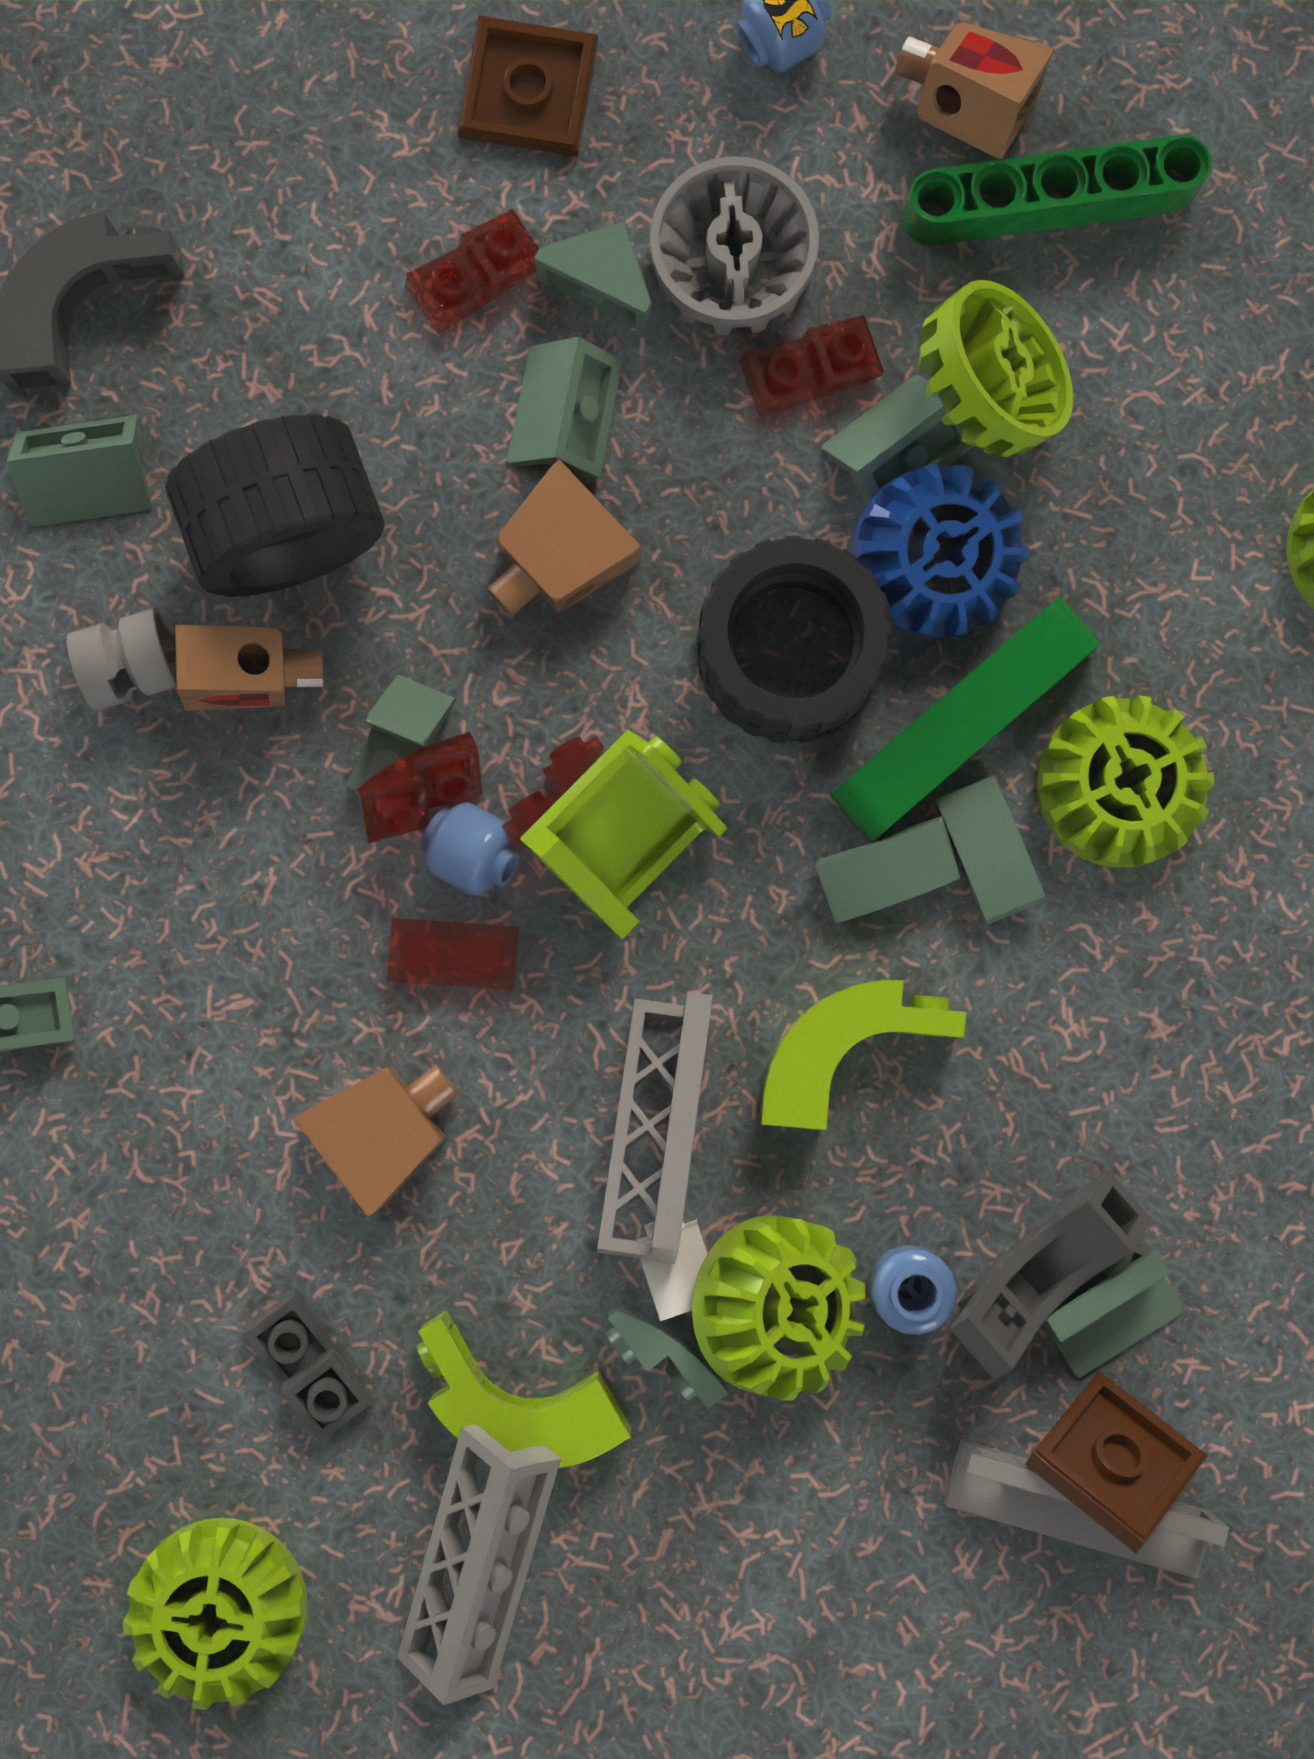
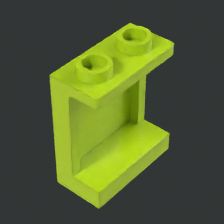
M628 729L520 838L588 909L621 939L640 922L627 907L702 831L708 830L719 838L728 829L714 813L720 806L719 801L695 778L687 783L676 771L682 764L678 755L659 737L654 736L647 742Z

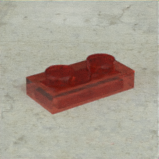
M392 918L387 981L515 991L520 928L515 926Z

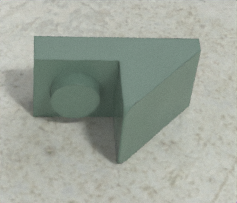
M397 675L365 719V723L371 730L346 787L406 813L455 698Z
M65 977L0 985V1052L75 1040Z

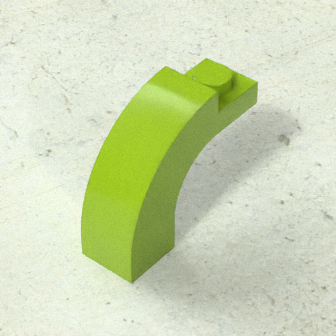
M904 980L867 982L845 988L823 998L808 1008L792 1023L774 1049L763 1079L759 1123L762 1125L827 1130L832 1077L840 1060L854 1045L867 1037L885 1032L964 1038L966 1012L949 1010L950 998L911 995L910 1007L902 1006Z
M447 1310L426 1322L419 1329L418 1333L423 1341L417 1344V1350L423 1364L434 1379L443 1375L448 1384L434 1392L428 1404L437 1418L457 1439H459L462 1427L477 1424L509 1452L545 1444L561 1458L559 1468L594 1459L631 1438L632 1426L600 1370L553 1396L544 1398L518 1397L501 1390L483 1374Z

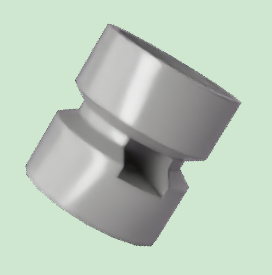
M156 607L121 617L118 627L113 630L103 622L67 634V649L74 676L85 701L94 711L129 702L132 698L133 690L136 689L149 696L177 687L176 661L167 663L163 652L164 649L174 647L165 619Z

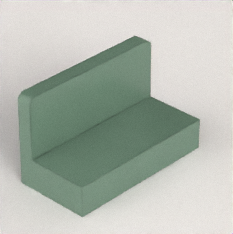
M581 337L531 346L528 352L507 457L508 463L519 467L541 464L553 465L560 459L576 477L589 480L599 479L623 360Z
M919 375L908 379L822 445V449L828 459L849 472L865 505H867L878 490L898 476L931 464L949 466L974 447L962 442L963 427L961 425H945L941 421L947 410L939 397L927 398L925 389L928 380Z
M131 415L16 432L7 464L29 525L40 527L149 510L152 505V498L140 461L144 437L139 416Z
M1146 1245L1139 1246L1132 1253L1082 1284L1043 1322L1049 1335L1076 1376L1083 1377L1183 1313L1182 1304L1165 1279L1171 1271L1156 1249Z

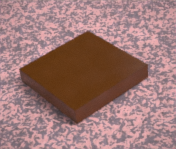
M479 15L457 130L459 138L578 157L599 44L598 35Z
M1098 1371L1032 1452L1025 1465L1137 1554L1208 1455Z

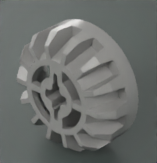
M730 156L711 159L681 174L667 188L659 200L652 218L650 231L651 269H654L662 298L665 302L671 300L680 308L682 319L687 323L694 325L696 320L713 325L715 334L728 336L732 328L750 327L752 334L765 330L768 321L778 315L786 318L795 309L798 298L804 290H808L811 284L819 248V229L812 204L802 188L779 168L764 161L748 157ZM709 226L706 240V256L690 258L694 241ZM729 228L733 230L734 243H737L738 251L742 253L739 255L738 271L734 269L733 256L730 255L729 248L726 246L728 244ZM761 230L770 240L774 251L761 252L763 237ZM775 261L773 274L766 286L755 295L747 298L748 283L755 276L759 263ZM707 267L711 277L716 282L724 285L725 300L716 298L702 289L695 280L691 268Z

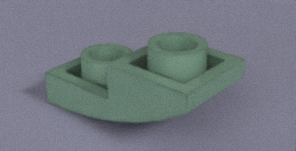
M994 775L935 799L938 813L943 818L950 840L961 862L964 876L986 925L1046 902V896L1030 856Z
M942 816L882 834L876 842L820 858L815 864L836 923L906 901L962 877V872Z
M620 1303L609 1310L608 1320L613 1327L606 1332V1335L627 1364L638 1359L648 1372L668 1356L673 1364L665 1370L674 1385L687 1401H690L697 1395L707 1409L729 1394L727 1383L710 1367L706 1359L676 1332L654 1318Z

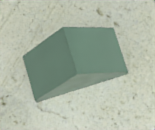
M624 221L539 248L534 257L538 281L641 332L647 333L652 323V304Z

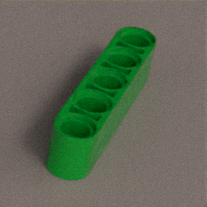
M1176 135L935 168L921 173L914 180L903 211V225L906 233L914 241L922 245H941L1173 213L1183 210L1193 201L1210 173L1212 157L1208 148L1201 140L1189 135ZM1165 169H1174L1180 172L1187 182H1177L1171 179L1166 174ZM1113 177L1120 180L1127 190L1117 191L1110 188L1105 183L1104 178ZM1046 185L1058 187L1065 193L1067 198L1054 199L1048 196L1042 187ZM995 194L1005 201L1006 206L996 208L987 205L981 195ZM935 202L943 207L946 214L931 216L921 209L920 204Z
M1061 596L1058 597L842 783L830 795L831 798L871 843L874 842L987 742L1015 720L1032 703L1098 648L1102 641Z

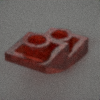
M511 209L461 234L458 248L408 272L405 287L439 335L535 273L534 257L539 247L514 210Z
M865 315L810 327L801 339L746 351L739 361L758 418L865 384L884 373Z
M470 732L431 744L399 759L372 776L357 789L368 844L427 828L430 823L428 809L483 794L478 747Z
M580 736L573 738L550 753L548 757L552 764L544 768L543 772L554 793L544 798L540 791L535 792L520 800L508 810L512 819L504 823L502 827L518 852L527 847L520 838L604 754V747L597 736L586 743L583 742Z

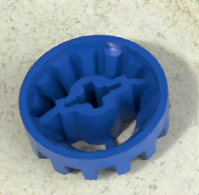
M931 464L891 480L878 490L867 503L854 532L852 554L856 556V560L863 567L870 569L877 578L876 583L881 592H885L890 605L888 612L890 621H893V627L921 637L963 635L980 625L988 624L999 616V609L1007 599L1016 596L1022 585L1017 582L1020 566L1028 560L1029 546H1024L1021 543L1019 525L1024 522L1023 516L1019 509H1011L1008 502L1002 496L1005 488L996 480L986 481L979 475L974 474V468L965 465L952 467ZM952 504L965 507L976 515L960 519L959 521L947 520L938 522L930 509L939 505ZM920 518L926 527L918 530L912 536L908 545L910 532L916 521ZM989 534L992 545L991 560L986 573L979 581L971 568L975 565L979 554L978 542ZM959 537L950 544L951 548L945 553L947 561L926 565L935 558L933 554L940 548L938 541ZM962 576L970 589L958 594H943L929 589L924 583L928 580L939 581Z

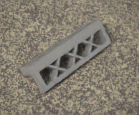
M687 992L685 1006L636 998L634 1000L597 1253L676 1263L713 995ZM645 1017L682 1022L679 1044L660 1058L656 1057L642 1039ZM641 1053L649 1065L637 1073L639 1054ZM677 1058L675 1078L673 1079L665 1066ZM656 1073L672 1093L670 1106L649 1120L633 1100V1094L637 1086ZM632 1114L641 1127L628 1135L630 1115ZM669 1119L665 1142L656 1128ZM648 1135L664 1156L661 1169L642 1183H639L624 1163L625 1150ZM622 1176L632 1190L618 1200ZM660 1182L656 1205L646 1191ZM637 1198H639L655 1219L652 1243L613 1238L616 1214Z
M477 1424L461 1428L397 1655L399 1661L443 1705L494 1689L561 1458L545 1444L509 1452ZM478 1456L491 1467L485 1491L482 1494L475 1471ZM464 1510L471 1534L467 1552H464L458 1528L460 1517ZM447 1568L454 1592V1599L449 1611L442 1586V1580ZM430 1625L438 1652L436 1662L423 1650Z
M960 1439L944 1499L946 1507L1196 1579L1199 1578L1207 1542L1225 1547L1229 1527L1209 1510L1175 1501L1142 1548L1135 1554L1026 1466L1025 1463L1028 1458Z

